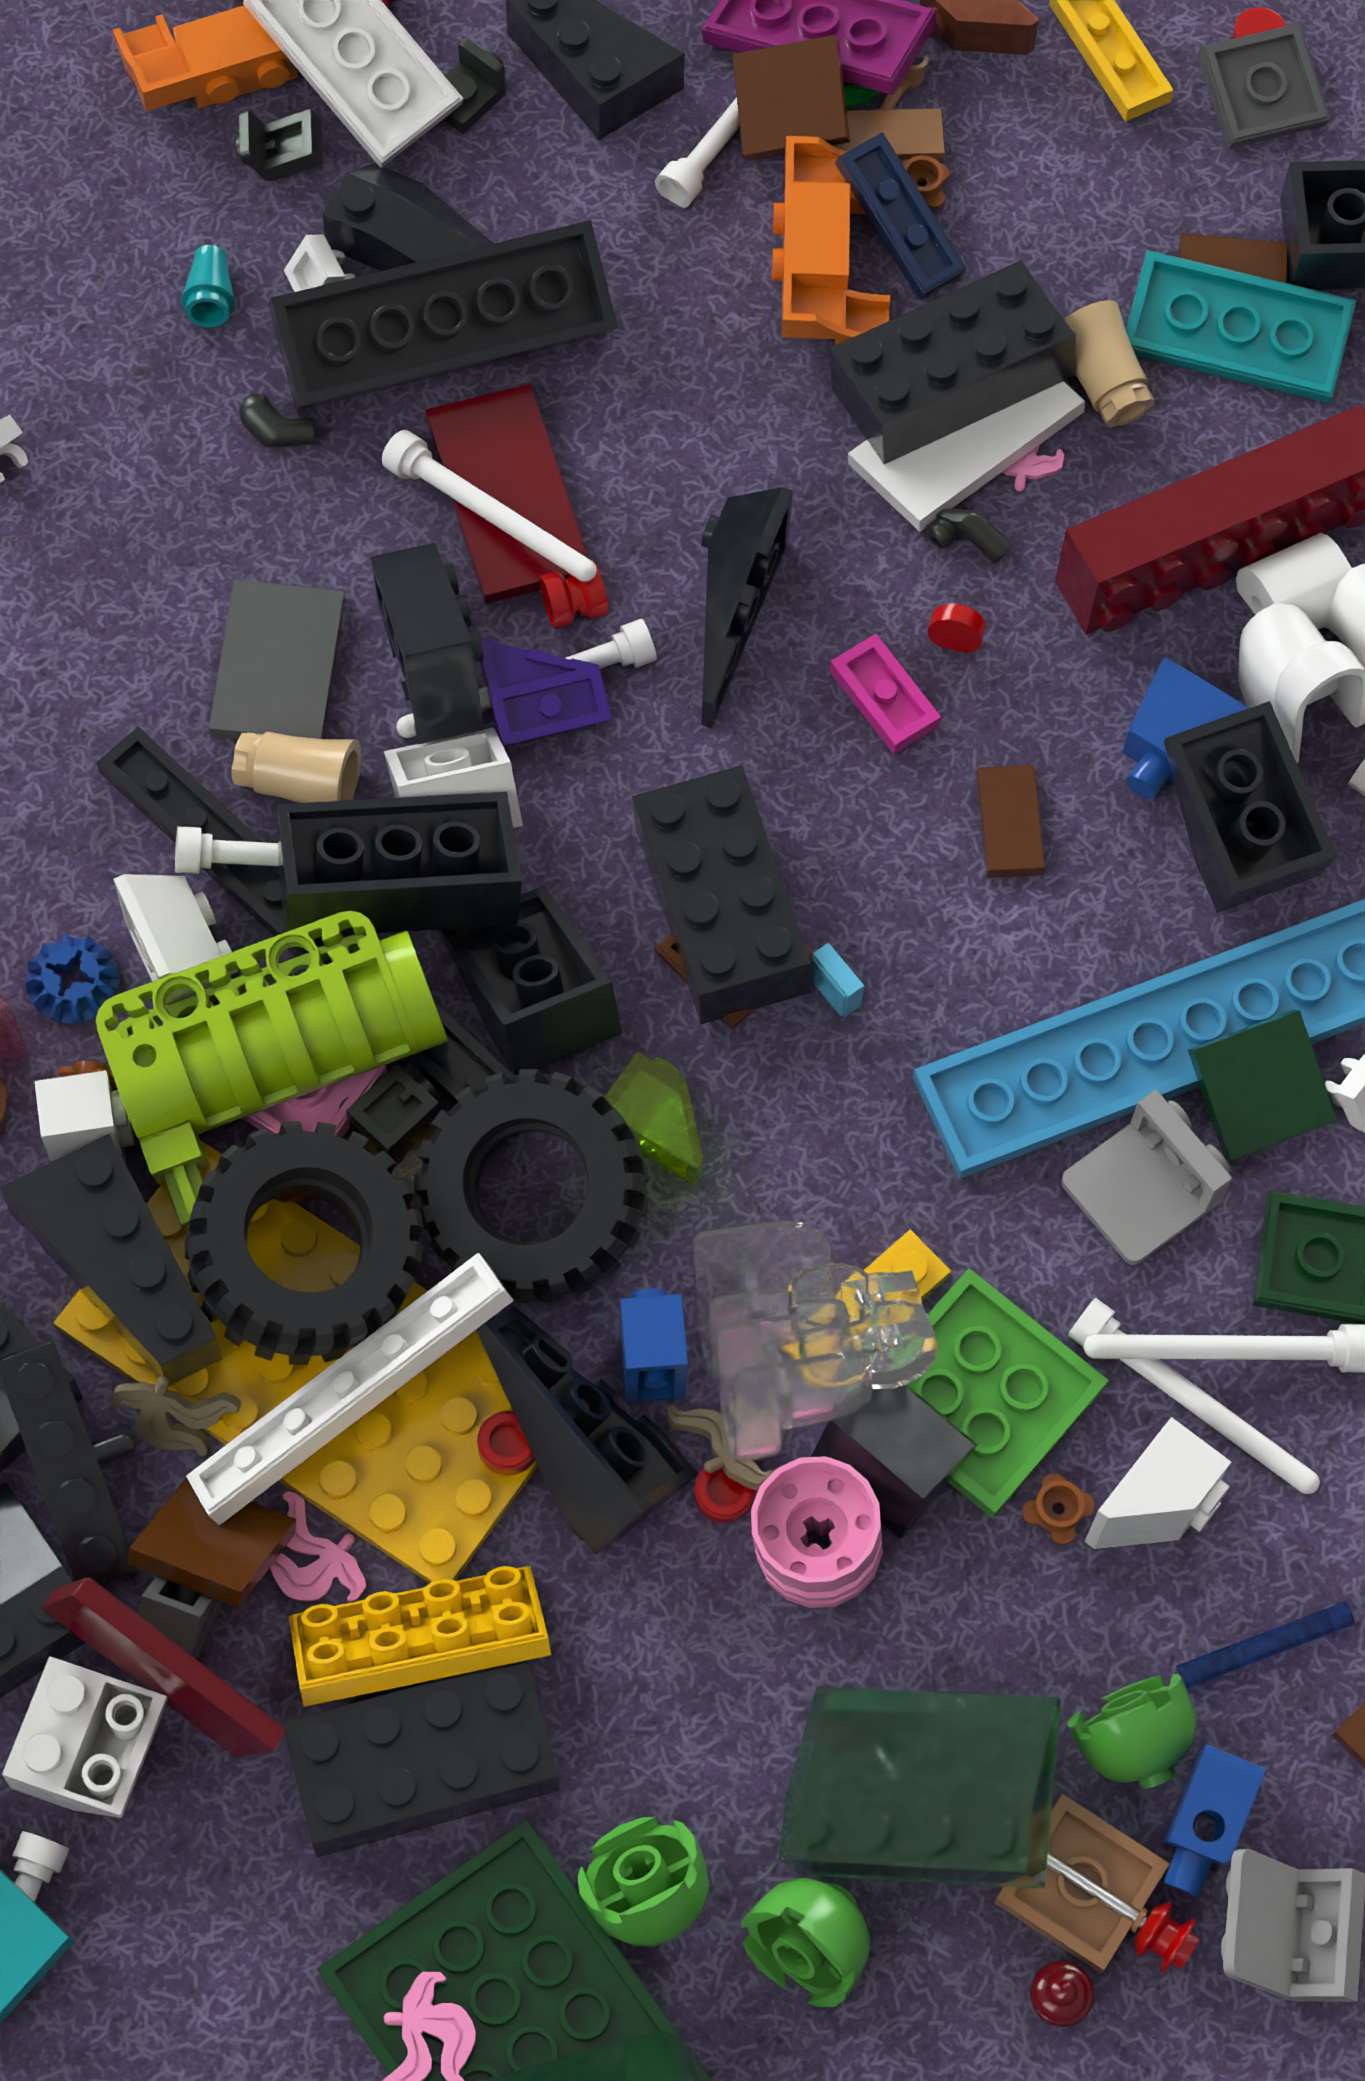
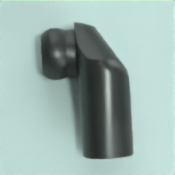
M250 394L243 400L239 408V417L242 425L263 446L274 448L315 445L313 417L284 419L271 405L270 400L262 394Z
M945 508L936 514L937 519L927 528V537L939 548L951 546L955 539L969 540L991 562L998 560L1012 543L980 512L974 510Z

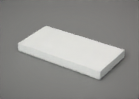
M244 0L243 2L247 10L380 168L384 167L462 105L463 97L381 0Z
M1063 381L885 465L868 440H866L848 453V464L920 532L937 519L936 514L945 508L952 509L1084 413L1085 400Z

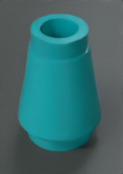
M204 245L195 251L181 297V305L186 312L187 318L192 323L201 327L210 328L224 324L235 308L227 255L222 248L215 245Z

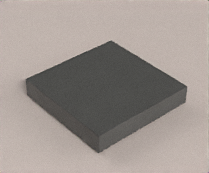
M1300 23L1200 47L1197 55L1228 149L1325 126L1329 123L1330 116Z

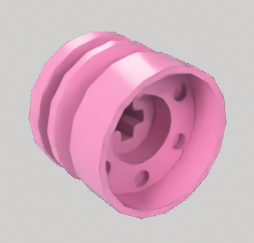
M826 1456L802 1457L777 1468L759 1487L751 1509L752 1537L757 1561L768 1584L786 1600L808 1608L836 1607L857 1597L875 1578L883 1556L880 1506L869 1481L851 1465ZM815 1530L820 1536L828 1534L830 1546L826 1549H822L816 1543L809 1546L807 1533Z

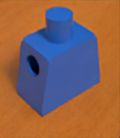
M1165 656L1154 675L1127 734L1123 753L1138 762L1126 778L1127 785L1137 795L1145 799H1154L1166 781L1175 785L1164 745L1166 737L1246 710L1249 707Z
M1207 1744L1197 1750L1163 1840L1164 1844L1176 1848L1163 1883L1199 1897L1211 1865L1214 1864L1219 1867L1228 1866L1264 1777L1265 1768ZM1199 1813L1210 1815L1216 1822L1217 1826L1210 1842L1201 1840L1193 1830Z

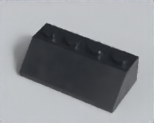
M507 792L276 804L280 893L285 932L345 911L363 914L370 920L376 933L518 925L522 878ZM352 927L341 931L342 935H356Z

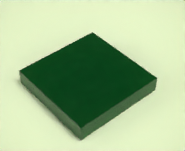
M1300 1010L1285 1012L1188 1049L1211 1121L1226 1160H1235L1337 1120Z
M1269 1190L1266 1196L1252 1306L1365 1325V1207Z

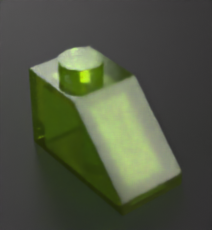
M637 1052L604 1098L622 1115L625 1122L633 1130L642 1147L640 1148L642 1154L696 1187L702 1179L703 1156L687 1082L682 1080L683 1076L680 1071L666 1060L658 1057L650 1060Z

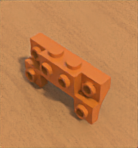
M245 6L173 27L175 41L163 14L155 16V25L123 34L120 27L113 29L115 44L131 83L134 82L146 112L194 97L198 109L212 104H224L238 96L263 88H276L286 81L298 78L297 68Z
M786 136L784 203L774 202L773 235L783 236V248H773L772 281H782L781 337L835 339L836 346L888 322L890 295L861 293L848 289L850 214L866 213L851 191L850 183L845 181L835 165L838 157L845 154L846 151L830 145L820 137Z

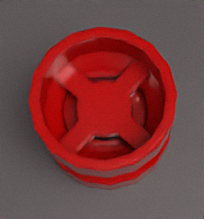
M597 565L595 577L586 582L577 579L570 573H568V579H565L564 575L557 571L540 575L542 598L553 629L571 625L575 618V613L579 617L587 616L590 619L608 615L607 596Z

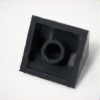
M885 1366L830 1418L811 1457L826 1456L849 1464L867 1479L879 1502L881 1522L902 1539L978 1444Z

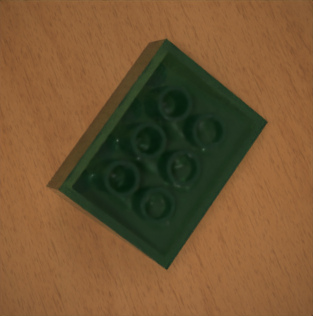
M817 1687L785 1795L779 1860L799 1874L812 1876L1045 1889L1060 1699L1058 1697Z

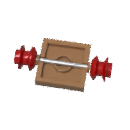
M1002 1792L996 1802L987 1796L983 1798L965 1827L975 1834L969 1846L973 1847L985 1840L995 1847L993 1859L995 1863L1011 1858L1017 1847L1020 1848L1017 1856L1021 1860L994 1902L996 1905L1100 1974L1107 1967L1127 1932L1131 1930L1135 1933L1138 1927L1141 1929L1134 1939L1137 1957L1151 1950L1162 1957L1160 1972L1164 1973L1170 1963L1180 1970L1182 1969L1201 1938L1191 1931L1197 1919L1192 1918L1184 1924L1171 1918L1172 1903L1170 1901L1154 1907L1148 1917H1146V1914L1149 1910L1144 1908L1145 1903L1170 1863L1063 1793L1037 1835L1035 1836L1030 1833L1027 1838L1025 1835L1031 1826L1030 1809L1026 1808L1016 1815L1004 1808L1006 1795L1004 1792Z

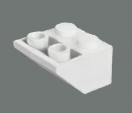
M49 1656L2 1776L11 1789L74 1811L122 1818L168 1697Z

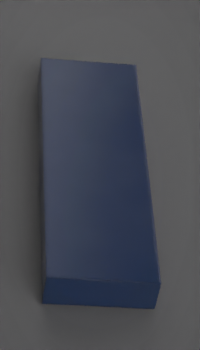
M883 132L838 157L835 165L845 181L850 183L851 191L919 298L929 294L967 270Z

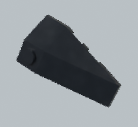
M375 163L348 172L323 212L325 238L331 249L341 251L346 257L380 271L494 244L423 183L385 167L380 168Z
M780 487L728 497L720 517L711 515L706 524L701 541V546L708 548L701 725L706 727H713L787 548L792 490Z
M515 1306L485 1322L476 1330L557 1508L569 1521L573 1532L581 1540L585 1541L595 1554H598L623 1537L698 1475L660 1427L645 1415L636 1421L612 1401L616 1391L602 1379L596 1384L585 1379L572 1368L573 1361L570 1352Z

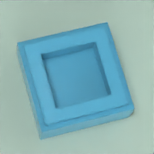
M827 943L812 954L811 981L841 1017H846L861 1007L864 985L833 947Z

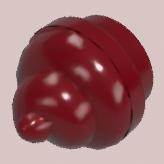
M1056 1961L1042 1967L1033 1978L1030 1986V2001L1034 2011L1043 2021L1056 2027H1069L1082 2021L1091 2010L1094 2002V1988L1090 1977L1081 1967L1068 1961Z

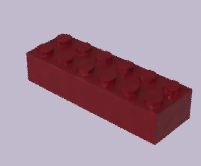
M1362 405L1351 408L1066 529L1055 583L1085 635L1100 628L1105 632L1115 631L1127 624L1133 617V614L1149 607L1153 611L1164 610L1176 603L1182 593L1198 586L1202 590L1215 588L1222 584L1230 576L1231 572L1251 565L1319 533L1326 535L1327 531L1343 524L1347 528H1354L1365 523V409Z

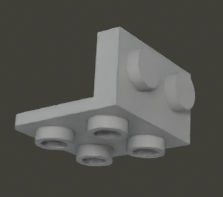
M1155 1089L1137 1102L1130 1124L1068 1168L1063 1174L1061 1184L1123 1260L1128 1264L1136 1265L1219 1205L1224 1199L1232 1177L1229 1175L1230 1169L1223 1155L1214 1146L1209 1144L1205 1146L1192 1132L1191 1122L1185 1111L1172 1100L1167 1102Z
M1236 1849L1232 1854L1231 1869L1226 1879L1228 1909L1226 1933L1221 1942V1955L1226 1976L1290 2001L1357 2002L1365 1899V1873L1353 1868L1296 1869L1251 1849Z

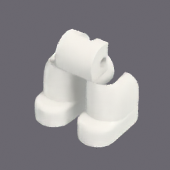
M1319 533L1238 570L1236 577L1237 591L1255 614L1244 627L1240 637L1239 687L1249 708L1270 701L1296 763H1298L1306 705L1330 695L1354 727L1365 724V563L1352 568L1339 546L1328 535ZM1328 628L1339 637L1343 644L1337 641H1326L1318 629Z

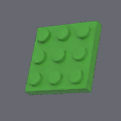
M970 1268L965 1271L882 1366H886L978 1444L948 1483L992 1519L998 1515L1104 1391L1109 1382L1106 1377Z

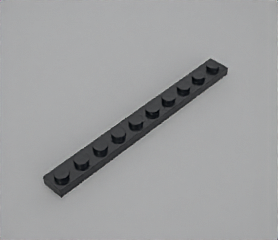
M139 726L96 762L99 773L175 844L177 826L201 828V833L212 834V840L263 842ZM211 863V869L202 868L272 935L277 936L285 933L279 866ZM322 937L313 939L317 948L324 946ZM302 947L288 948L296 957L309 953ZM328 960L323 963L324 965H327L329 963H332V961ZM435 1001L436 1009L449 1042L404 1057L454 1105L458 1103L455 1098L457 1094L468 1086L476 1090L486 1085V1077L501 1072L507 1077L515 1076Z

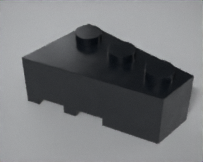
M506 0L507 34L598 140H601L684 89L685 53L599 1Z
M436 543L371 556L370 560L377 602L393 658L397 657L405 680L401 681L405 700L411 701L414 731L418 744L484 730L475 669L476 662L484 661L483 649L477 628H471V618L465 595H459L458 580L453 563L443 564Z

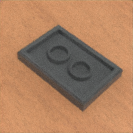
M234 579L208 728L210 737L239 739L241 733L249 732L263 735L268 731L296 737L324 738L345 606L344 591Z

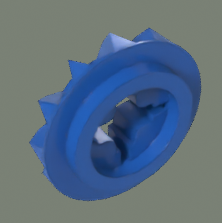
M64 934L62 939L50 945L43 943L40 952L34 960L28 961L25 986L30 1001L43 1016L59 1023L76 1024L95 1018L102 1004L117 994L119 972L108 948H103L90 936L81 939L72 938ZM80 959L82 977L89 982H74L70 989H66L63 994L62 979L54 972L59 973L62 971L69 973L74 965L77 966Z

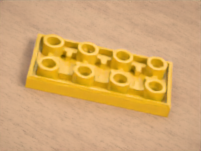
M531 1566L520 1568L498 1567L489 1571L486 1575L457 1581L439 1579L429 1583L424 1588L399 1593L388 1591L376 1592L369 1595L365 1600L336 1606L318 1604L309 1607L302 1613L289 1616L298 1680L304 1707L551 1655L549 1638Z

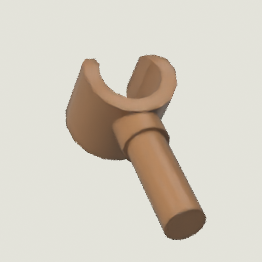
M927 55L923 58L921 64L911 65L894 95L887 94L878 110H893L908 88H915L924 81L929 61Z

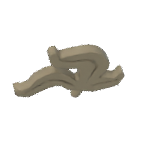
M165 1376L159 1377L156 1385L140 1382L116 1386L110 1403L113 1411H117L121 1405L140 1409L135 1421V1430L148 1444L161 1450L194 1449L200 1456H206L210 1443L207 1436L200 1429H206L216 1424L223 1413L229 1411L233 1413L239 1412L241 1407L240 1399L225 1392L204 1401L190 1402L179 1393L167 1389L169 1380ZM170 1414L183 1424L174 1423L170 1418Z
M737 1391L733 1393L729 1400L728 1416L733 1424L742 1432L733 1442H728L727 1420L721 1413L700 1408L684 1412L677 1410L674 1405L669 1406L667 1409V1421L672 1429L700 1434L710 1440L711 1453L715 1458L704 1464V1470L707 1473H712L722 1468L729 1479L749 1489L759 1490V1487L774 1472L773 1470L761 1471L755 1462L766 1459L773 1453L776 1438L775 1425L769 1416L743 1402V1392Z

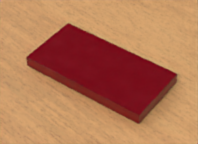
M531 384L425 410L427 424L441 465L588 558ZM451 498L485 604L541 590L539 577L546 573L557 571L564 575L565 579H568L567 571Z
M90 1577L53 1590L41 1608L144 1688L167 1696L168 1701L166 1704L236 1758L273 1751L286 1732L283 1730L284 1727Z

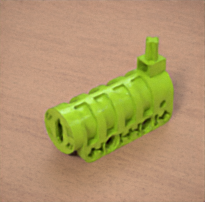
M354 911L334 914L115 995L102 1004L96 1016V1026L125 1110L140 1141L150 1174L158 1184L166 1182L181 1226L188 1225L193 1205L203 1182L200 1169L209 1166L198 1134L449 1042L408 931L379 941L370 920L363 914ZM352 927L356 935L343 938L341 931ZM322 936L324 946L317 948L313 939ZM289 947H302L309 952L278 964L279 956ZM266 957L267 967L260 968L257 960ZM328 960L332 961V963H329L327 965H324L323 963ZM240 969L243 975L231 980L229 973ZM307 969L304 973L293 976L296 972ZM209 978L212 987L204 989L200 981ZM275 980L276 983L269 986L268 983ZM187 988L196 993V995L165 1005L167 997L176 989ZM152 999L154 1008L148 1010L144 1002ZM219 1001L220 1004L216 1006L213 1005L214 1002ZM127 1010L131 1017L120 1022L115 1030L110 1031L111 1027L118 1024L117 1014ZM191 1010H194V1012H193L192 1014H190V1015L187 1016V1017L182 1018V1017L184 1016V1014H186L187 1012H189V1011H191Z

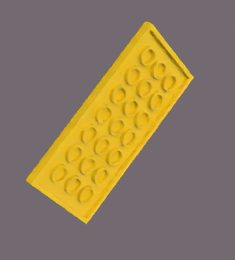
M201 1141L209 1163L208 1167L200 1169L202 1179L204 1180L208 1171L216 1169L222 1154ZM165 1182L161 1184L146 1205L190 1286L187 1276L190 1264L189 1260L185 1258V1239L189 1224L186 1226L180 1225ZM277 1200L267 1202L256 1211L248 1225L247 1248L253 1261L269 1279L285 1288L299 1292L326 1291L343 1284L357 1266L360 1245L291 1201L287 1203H280ZM413 1282L397 1314L424 1295L428 1290ZM79 1289L54 1321L55 1329L132 1382H147L156 1385L159 1376L122 1337L98 1307H95ZM193 1293L201 1307L203 1302L201 1294ZM206 1317L217 1338L222 1360L168 1386L167 1389L179 1393L190 1402L204 1401L223 1392L240 1399L241 1407L239 1412L233 1413L229 1411L223 1413L216 1424L203 1429L227 1445L338 1359L325 1362L322 1355L311 1356L308 1365L289 1364V1355L274 1353L272 1361L255 1356L257 1346L246 1340H243L239 1346H236L224 1337L226 1326L219 1319L211 1323ZM475 1330L278 1481L421 1579L431 1583L439 1579H452L454 1581L458 1579L538 1468L535 1460L524 1472L505 1476L489 1470L480 1459L477 1437L481 1425L495 1413L513 1410L480 1337ZM352 1346V1347L346 1349L344 1355H345L347 1352H349L351 1349H353L354 1346Z

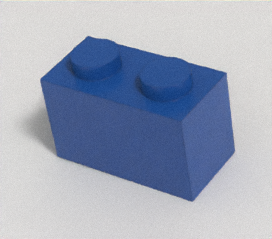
M649 1288L632 1293L631 1298H621L620 1345L625 1402L636 1403L685 1399L688 1360L681 1294L668 1295L664 1289Z

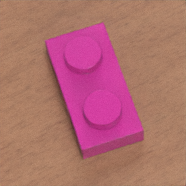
M877 634L872 635L830 661L829 672L893 755L939 728L941 716Z

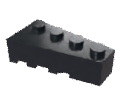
M110 1134L0 1187L8 1210L23 1227L25 1226L41 1244L43 1250L57 1265L59 1264L80 1287L82 1293L114 1324L117 1331L159 1377L165 1376L168 1378V1386L222 1360L217 1338Z

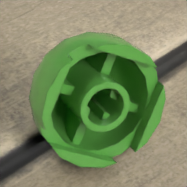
M1172 1674L1170 1685L1166 1687L1160 1675L1129 1684L1102 1698L1109 1701V1703L1101 1708L1102 1713L1086 1720L1081 1709L1068 1720L1067 1724L1075 1743L1090 1768L1102 1778L1118 1783L1139 1780L1142 1789L1152 1788L1172 1779L1176 1775L1173 1765L1187 1755L1196 1738L1197 1719L1188 1691L1179 1674Z
M642 1817L619 1825L600 1838L592 1847L591 1851L595 1859L589 1865L586 1873L582 1866L578 1874L579 1893L588 1911L609 1936L633 1946H656L673 1940L688 1930L703 1912L710 1885L707 1866L695 1836L682 1822L673 1820L676 1826L674 1827L671 1825H659L656 1817Z
M810 1878L787 1880L777 1884L755 1903L742 1920L741 1928L748 1927L749 1930L743 1945L756 1967L784 1990L785 1972L813 1994L807 2002L808 2004L817 2007L837 2006L850 1994L867 1966L871 1937L863 1914L857 1907L855 1898L840 1885L829 1884Z

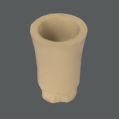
M1112 300L1092 303L1064 318L1076 334L1075 375L1083 386L1094 409L1100 412L1105 424L1112 428L1125 425L1143 417L1146 411L1154 406V398L1147 388L1148 380L1136 358L1126 333L1118 303Z
M268 731L263 735L247 732L241 733L234 750L232 780L235 785L253 788L255 793L280 797L298 803L353 799L361 769V747L357 739H316Z

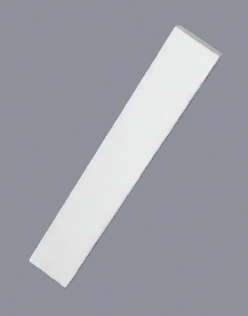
M477 1253L186 1475L208 1516L218 1525H221L513 1302V1299L485 1259Z

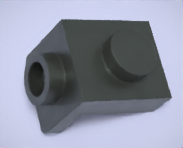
M311 109L264 124L250 110L239 114V135L236 137V148L239 157L245 165L252 167L265 181L277 180L322 165L321 119Z

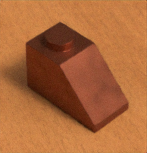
M920 0L921 6L936 9L937 22L929 36L933 39L941 38L953 50L1027 55L1035 48L1039 19L1018 0Z

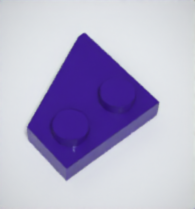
M488 638L480 639L484 655V661H480L498 737L503 747L612 720L598 664L573 658L557 657L551 653L535 649H523L506 645Z

